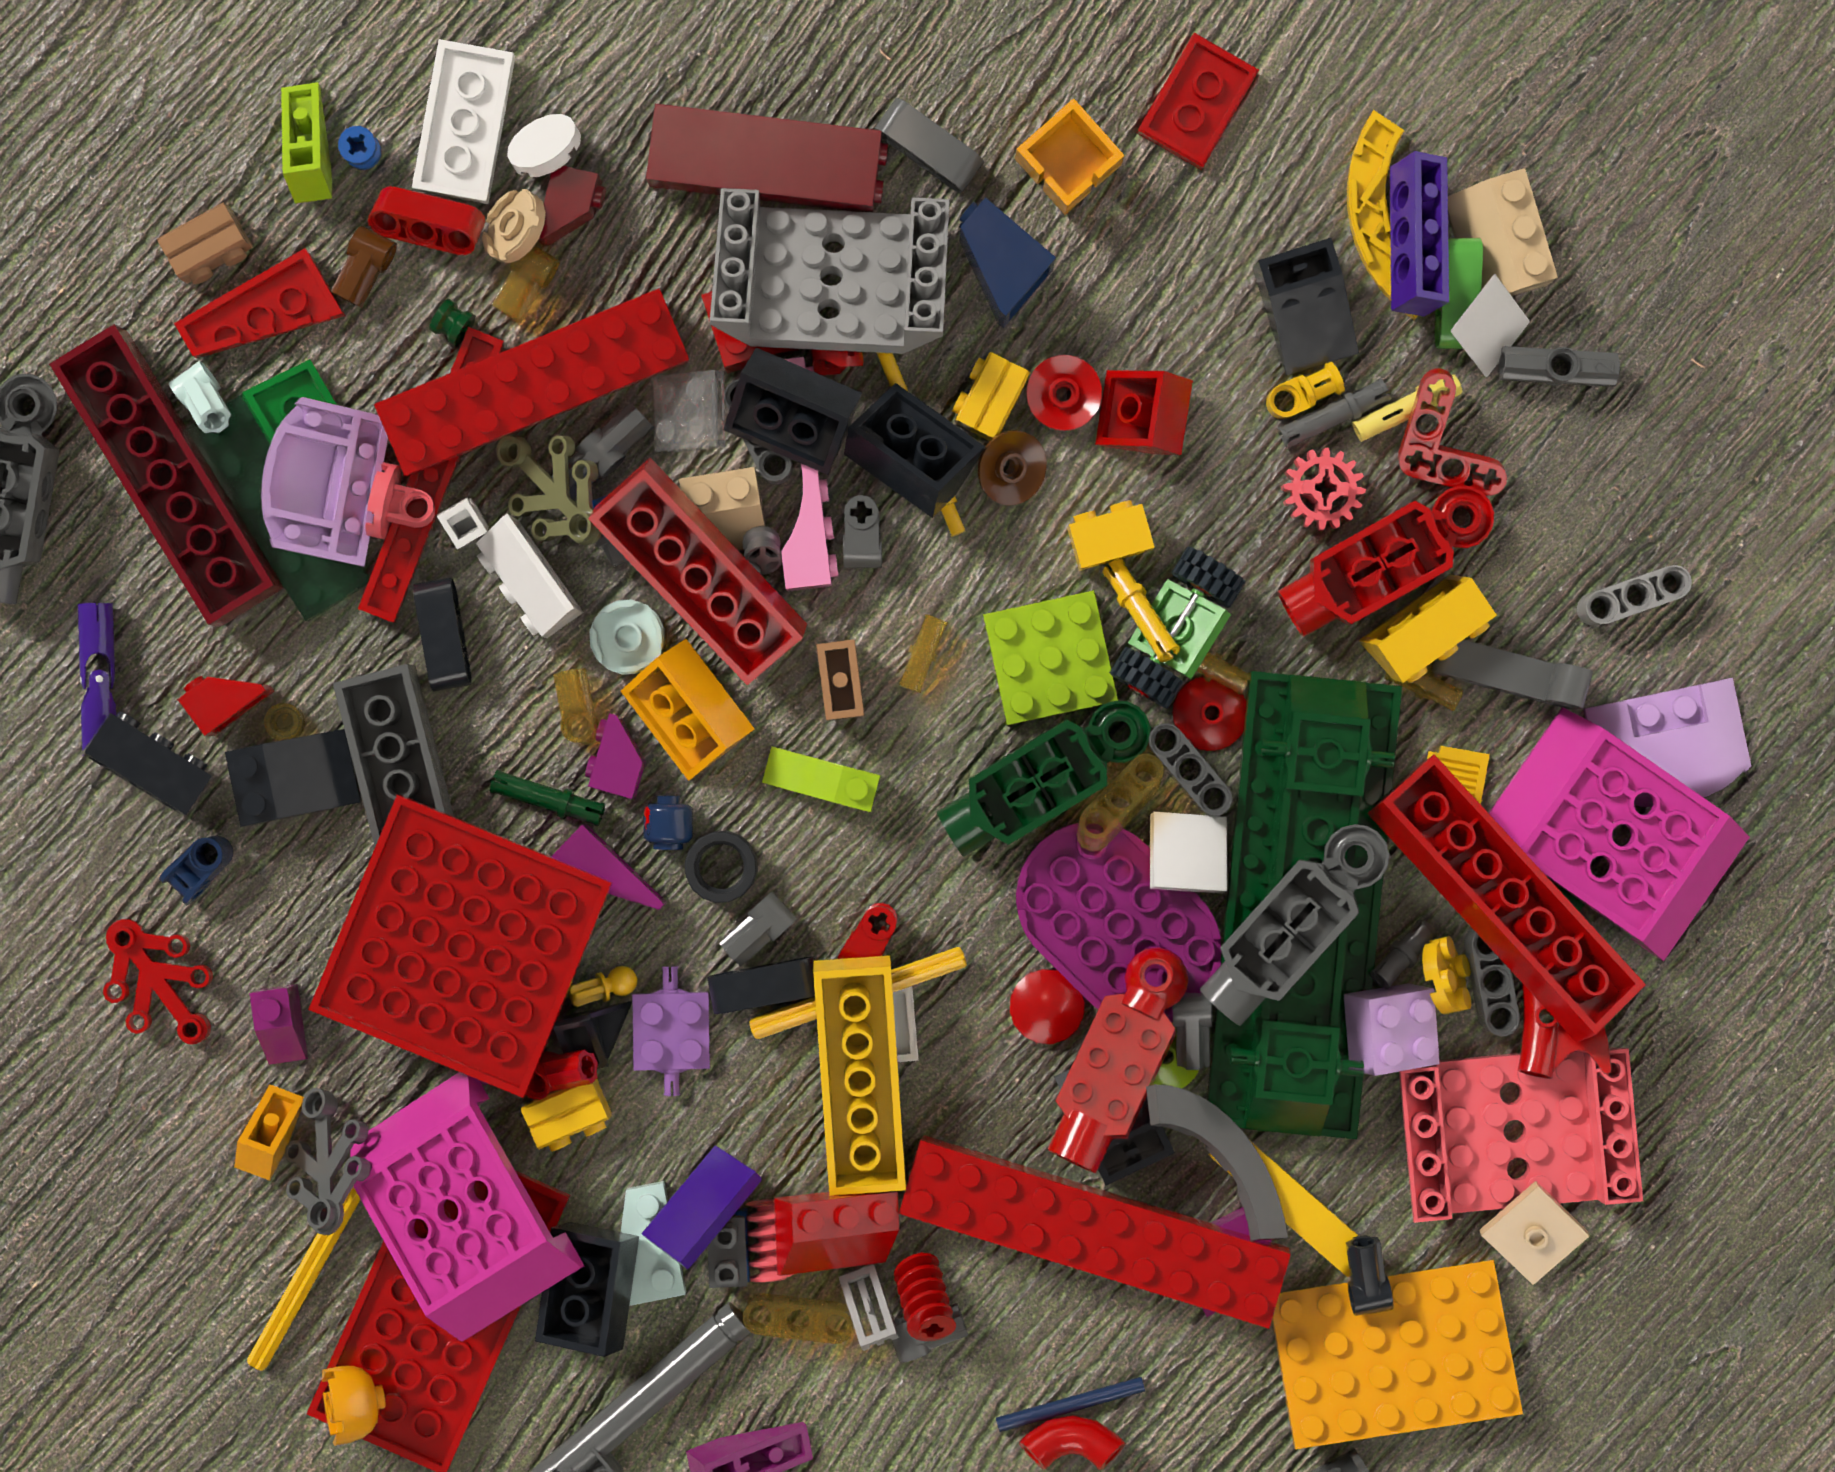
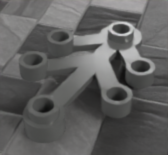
M313 1088L306 1093L302 1103V1110L305 1116L315 1119L317 1159L311 1155L310 1145L298 1140H292L288 1143L285 1149V1158L288 1162L297 1164L318 1182L319 1197L312 1192V1182L309 1179L298 1176L289 1180L286 1193L290 1199L298 1200L308 1209L307 1221L317 1233L331 1235L338 1230L343 1221V1203L355 1182L364 1181L369 1176L371 1170L370 1162L367 1159L352 1156L346 1161L344 1174L335 1188L334 1178L353 1145L365 1142L369 1129L364 1122L354 1119L347 1121L343 1127L342 1136L332 1151L331 1117L337 1111L338 1102L330 1091Z

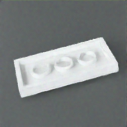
M439 39L412 184L414 191L489 204L516 57L513 52Z

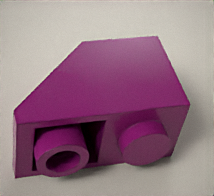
M609 713L608 719H601L597 729L595 740L601 742L597 756L591 755L586 767L585 777L590 778L588 787L636 799L646 761L622 717Z

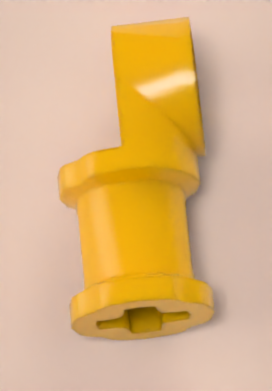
M1328 362L1322 370L1306 377L1299 375L1272 389L1266 399L1267 410L1277 419H1288L1315 406L1317 400L1333 393L1337 395L1344 393V382L1338 368L1333 362ZM1322 382H1326V384L1321 385L1317 388L1314 387L1315 385H1318ZM1286 391L1293 396L1294 407L1291 411L1283 412L1277 409L1274 399L1278 392Z

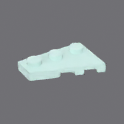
M665 1181L631 1187L626 1190L621 1232L639 1236L629 1306L686 1294L681 1264L649 1242L641 1234L668 1202Z

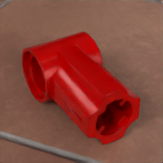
M585 1049L559 1055L549 1051L543 1052L526 1095L534 1100H541L553 1091L592 1084L598 1078V1062L594 1053H588Z

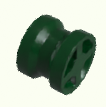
M447 299L433 316L429 330L436 335H445L448 342L457 347L462 343L468 327L472 328L476 316L470 311H461L458 309L456 302Z

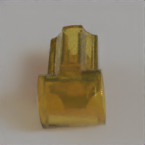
M534 245L524 257L511 263V273L496 296L492 306L510 318L522 323L540 290L545 289L551 283L559 268L560 260Z
M571 669L553 674L562 719L560 729L563 736L578 745L593 743L596 738L599 721L595 716L587 669ZM580 717H585L589 722L588 732L582 737H575L572 732L573 722Z

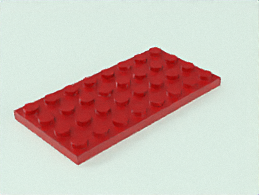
M515 1170L550 1232L551 1227L558 1225L571 1195ZM477 1180L474 1185V1193L482 1201H485L488 1197V1188L484 1182ZM446 1200L444 1204L445 1214L450 1219L455 1220L458 1216L457 1205L451 1200ZM417 1219L414 1224L415 1232L419 1237L425 1239L428 1235V1226L423 1220ZM383 1241L327 1366V1369L338 1366L362 1368L370 1374L374 1386L382 1385L385 1408L378 1409L377 1424L372 1432L362 1439L435 1472H448L521 1306L461 1342L425 1316ZM321 1380L307 1415L327 1423L323 1393L330 1392L328 1381L322 1382Z

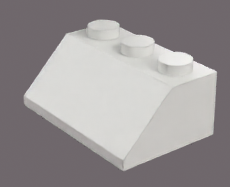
M506 514L476 543L481 550V553L477 555L479 561L489 574L496 571L503 581L499 589L511 605L516 602L520 605L525 613L520 618L533 636L539 633L541 637L548 638L584 613L519 520Z

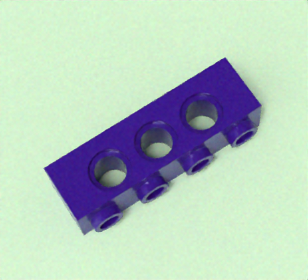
M1413 151L1390 167L1391 311L1424 317L1449 303L1447 157Z

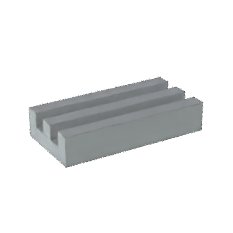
M872 1264L840 1276L839 1281L862 1350H868L874 1344H884V1340L890 1338L891 1340L899 1338L876 1266ZM868 1276L871 1278L887 1328L883 1331L880 1329L864 1278ZM855 1281L857 1282L873 1332L869 1336H866L850 1283Z

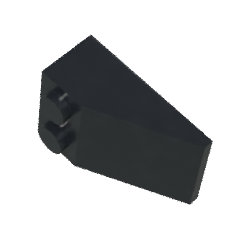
M345 729L225 752L240 827L263 824L362 802Z

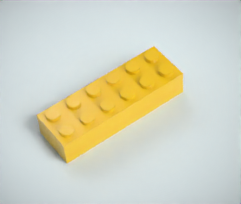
M890 956L814 961L813 974L829 1196L906 1190Z

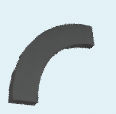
M1154 1084L1147 1086L1151 1126H1162L1174 1129L1187 1136L1196 1137L1206 1145L1205 1149L1218 1161L1225 1171H1230L1237 1183V1194L1245 1212L1250 1239L1257 1241L1288 1238L1284 1214L1272 1178L1257 1150L1235 1122L1214 1104L1190 1091L1168 1085Z

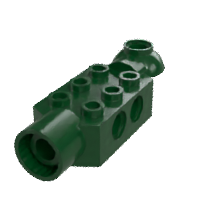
M1128 701L1106 703L1094 712L1089 726L1086 728L1066 719L969 778V792L936 811L958 851L965 857L995 838L1009 845L1106 787L1108 762L1125 763L1136 759L1145 751L1151 732L1147 715L1137 705ZM1124 721L1129 725L1130 734L1125 741L1115 742L1109 737L1108 729L1113 722Z

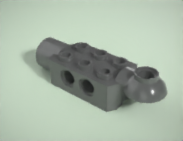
M33 374L15 375L8 378L0 386V603L17 604L23 567L41 562L60 452L45 437L46 429L52 424L57 412V398L52 387L43 378ZM31 396L35 401V408L31 414L26 415L23 410V404Z
M1357 824L1345 826L1331 835L1325 846L1324 861L1322 863L1299 860L1220 947L1225 962L1200 988L1203 995L1225 1016L1239 1026L1246 1021L1265 998L1280 1001L1358 915L1360 910L1354 891L1369 887L1382 878L1388 867L1389 852L1386 842L1381 835L1368 826ZM1353 845L1362 846L1367 851L1368 860L1362 867H1352L1346 861V851Z

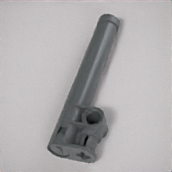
M728 1302L718 1311L717 1315H713L529 1472H624L621 1464L610 1452L733 1349L739 1340L742 1341L753 1332L746 1317L734 1304Z

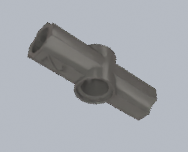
M1504 346L1499 358L1498 372L1500 380L1539 382L1551 386L1572 384L1615 387L1620 373V360L1618 353L1576 351L1567 347L1543 349ZM1553 358H1560L1566 364L1567 370L1564 376L1557 375L1553 371L1551 366Z
M631 402L603 429L598 428L588 435L576 448L577 453L568 460L570 498L573 501L577 500V481L572 476V467L575 462L589 460L597 465L598 477L591 483L593 485L599 478L603 479L611 474L625 460V454L654 428ZM585 466L584 469H583V476H584V477H586V475H587V468H586V466Z

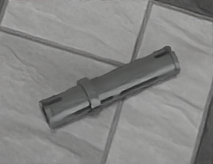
M1379 378L1377 381L1353 393L1346 391L1341 394L1342 398L1284 426L1278 427V432L1282 435L1281 440L1289 450L1293 446L1351 418L1353 421L1360 419L1361 413L1390 401V394H1386V391L1389 390L1384 381Z

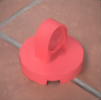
M383 462L381 466L384 472L377 471L367 506V511H371L374 514L373 523L367 522L365 529L367 536L384 540L392 522L411 527L428 525L435 516V506L431 497L426 492L401 486L400 466ZM415 499H421L428 504L426 514L420 518H413L406 512L408 504Z

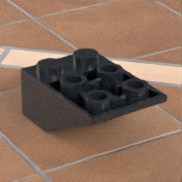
M1332 238L1257 261L1253 267V272L1286 376L1359 354L1343 273Z
M1070 1069L1054 1076L1060 1090ZM1147 1097L1128 1138L1112 1139L1098 1168L1105 1186L1175 1153L1163 1127L1151 1126Z

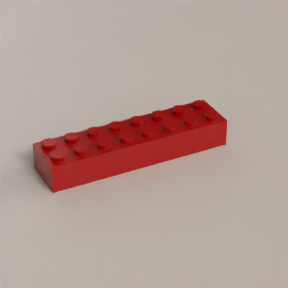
M658 288L377 402L374 406L403 474L409 477L502 439L505 436L688 363L689 357L662 292Z
M1435 754L1415 768L1367 813L1576 1042L1596 1035L1646 985Z

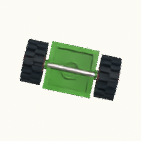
M1189 546L1171 573L1179 581L1191 588L1192 591L1167 579L1151 604L1176 644L1179 645L1180 652L1176 655L1171 650L1170 652L1174 658L1166 662H1160L1141 630L1137 627L1128 644L1150 658L1144 657L1139 652L1125 647L1109 672L1136 693L1168 709L1184 682L1170 671L1164 669V665L1192 679L1231 616L1226 609L1220 606L1230 608L1246 583L1240 575L1227 568L1223 563Z

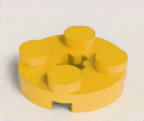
M1450 936L1430 940V943L1425 944L1423 947L1422 964L1425 981L1433 980L1437 991L1429 993L1434 1005L1444 1015L1471 1009V996L1467 989L1465 978L1470 976L1471 973L1468 958L1465 954L1458 955Z

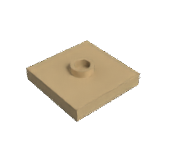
M1537 1181L1532 1183L1479 1230L1481 1236L1532 1285L1538 1282L1590 1237L1588 1231Z

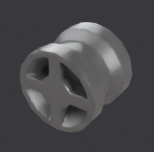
M766 526L754 527L746 532L742 541L745 552L744 557L760 574H769L777 570L782 562L779 534L774 529Z

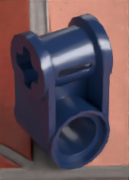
M215 835L198 839L164 870L159 880L162 883L168 882L183 897L182 902L187 906L194 902L209 887L211 881L230 863L233 857V847L229 840L223 836ZM207 844H212L217 849L218 857L215 863H211L205 857L204 852Z

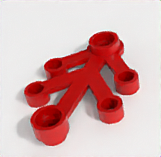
M121 919L111 924L106 933V943L115 955L111 981L106 983L103 988L105 999L111 1003H118L128 997L130 989L126 979L130 959L139 970L133 1012L126 1018L127 1029L132 1033L138 1034L147 1031L151 1027L152 1018L149 1013L154 990L178 1022L177 1034L184 1043L197 1044L206 1040L211 1032L209 1019L201 1013H191L167 979L188 982L194 988H202L209 985L213 979L211 969L206 965L189 967L156 962L144 950V948L165 950L170 957L178 958L189 952V939L182 934L169 937L144 933L142 926L131 919ZM122 931L127 932L130 936V941L127 945H123L119 941V934ZM175 939H179L183 944V949L180 953L172 949V942ZM198 969L205 973L206 978L203 983H198L194 979V973ZM114 984L119 985L122 989V994L119 998L111 994V988ZM136 1015L144 1018V1026L142 1028H137L133 1023ZM188 1023H194L197 1026L198 1031L195 1036H190L186 1032Z

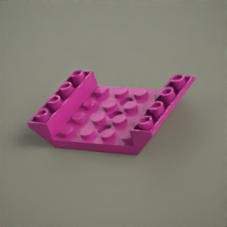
M1564 707L1559 710L1489 811L1493 819L1551 881L1631 935V940L1661 961L1667 958L1750 838L1731 816L1604 728ZM1641 793L1648 794L1653 802L1652 809L1645 815L1639 814L1634 807V800ZM1620 824L1626 825L1631 832V838L1624 846H1618L1612 838L1614 828ZM1597 856H1604L1609 862V870L1603 877H1595L1590 869L1591 861Z
M458 1072L369 1130L365 1142L359 1145L354 1144L350 1154L351 1157H361L370 1162L371 1170L369 1176L364 1181H356L353 1187L427 1318L462 1342L584 1267V1264L566 1232L554 1238L552 1237L486 1121L479 1105L490 1098L478 1079ZM477 1180L484 1182L488 1188V1197L485 1201L478 1199L474 1193V1185ZM446 1200H451L457 1205L458 1216L455 1220L450 1219L445 1214L444 1204ZM417 1219L423 1220L428 1226V1235L425 1239L419 1237L415 1232L414 1224Z

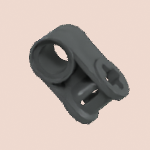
M854 496L847 502L844 510V568H882V537L878 506L868 496ZM858 503H865L866 508L873 511L872 516H867L865 523L862 524L859 523L857 517L851 516L852 510L858 509Z

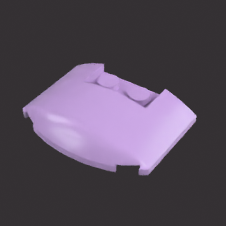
M301 397L295 403L297 406L290 411L278 426L266 456L261 498L263 518L271 537L269 540L273 548L364 567L370 536L366 535L365 525L367 522L372 523L374 517L371 511H367V506L377 471L382 472L381 464L384 462L388 436L377 414Z
M1733 678L1583 709L1585 719L1616 736L1703 798L1722 790L1742 772H1746L1751 767ZM1646 793L1637 795L1634 800V806L1652 807L1653 805L1651 797Z

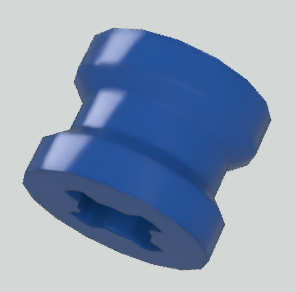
M352 126L341 133L338 140V149L341 156L352 167L359 170H367L379 162L381 157L380 143L367 128Z

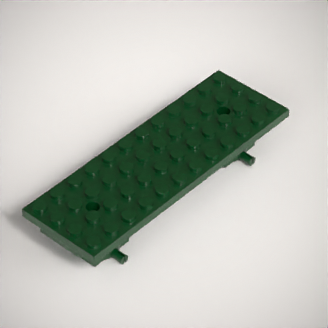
M1257 671L1249 672L1222 945L1299 860L1322 863L1327 842L1331 835L1340 828L1353 824L1368 826L1377 831L1387 845L1386 833L1367 813L1392 791L1402 686ZM1353 845L1346 851L1345 858L1350 866L1359 868L1366 864L1368 854L1362 846ZM1383 876L1373 885L1354 891L1360 910L1358 915L1280 1001L1265 998L1241 1026L1234 1023L1216 1008L1207 1101L1228 1115L1239 1128L1357 1140L1364 1071L1349 1067L1364 1069V1061L1349 1060L1344 994L1372 990L1373 979L1370 976V971L1375 966ZM1222 951L1220 961L1221 965L1225 962Z

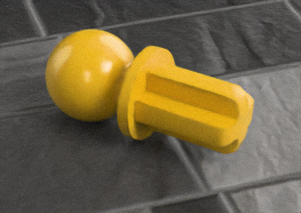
M627 966L615 967L610 971L607 978L604 977L602 972L596 973L593 979L571 985L569 998L573 1006L578 1007L600 999L604 1002L610 1001L611 992L618 996H626L635 990L637 976Z

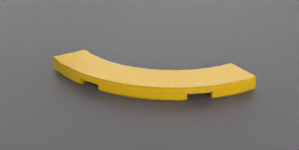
M1373 110L1361 130L1352 154L1347 181V210L1350 229L1360 258L1373 281L1391 301V234L1386 200V180L1392 156L1405 130ZM1406 314L1413 320L1418 317L1417 315Z

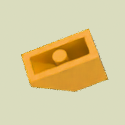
M271 1084L268 1086L237 1142L234 1168L270 1181L291 1139L302 1109L303 1096Z

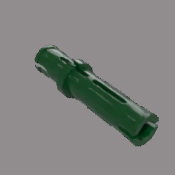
M496 770L493 778H496V782L492 781L490 785V793H496L556 812L557 816L563 819L569 816L594 824L597 827L602 820L600 815H604L606 807L605 803L574 795L573 790L566 788L565 791H561L504 773L501 770Z

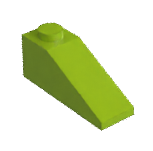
M317 82L282 87V170L294 203L332 199V168L320 85Z
M771 746L762 783L871 812L881 775Z

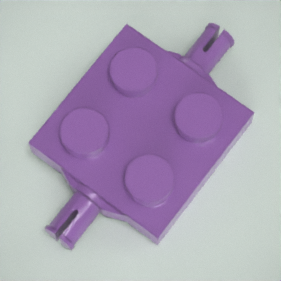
M662 966L663 989L652 993H632L634 1071L655 1070L664 1073V1096H671V1081H673V1096L680 1095L679 1073L689 1069H710L709 993L688 992L678 988V966H671V981H669V966Z

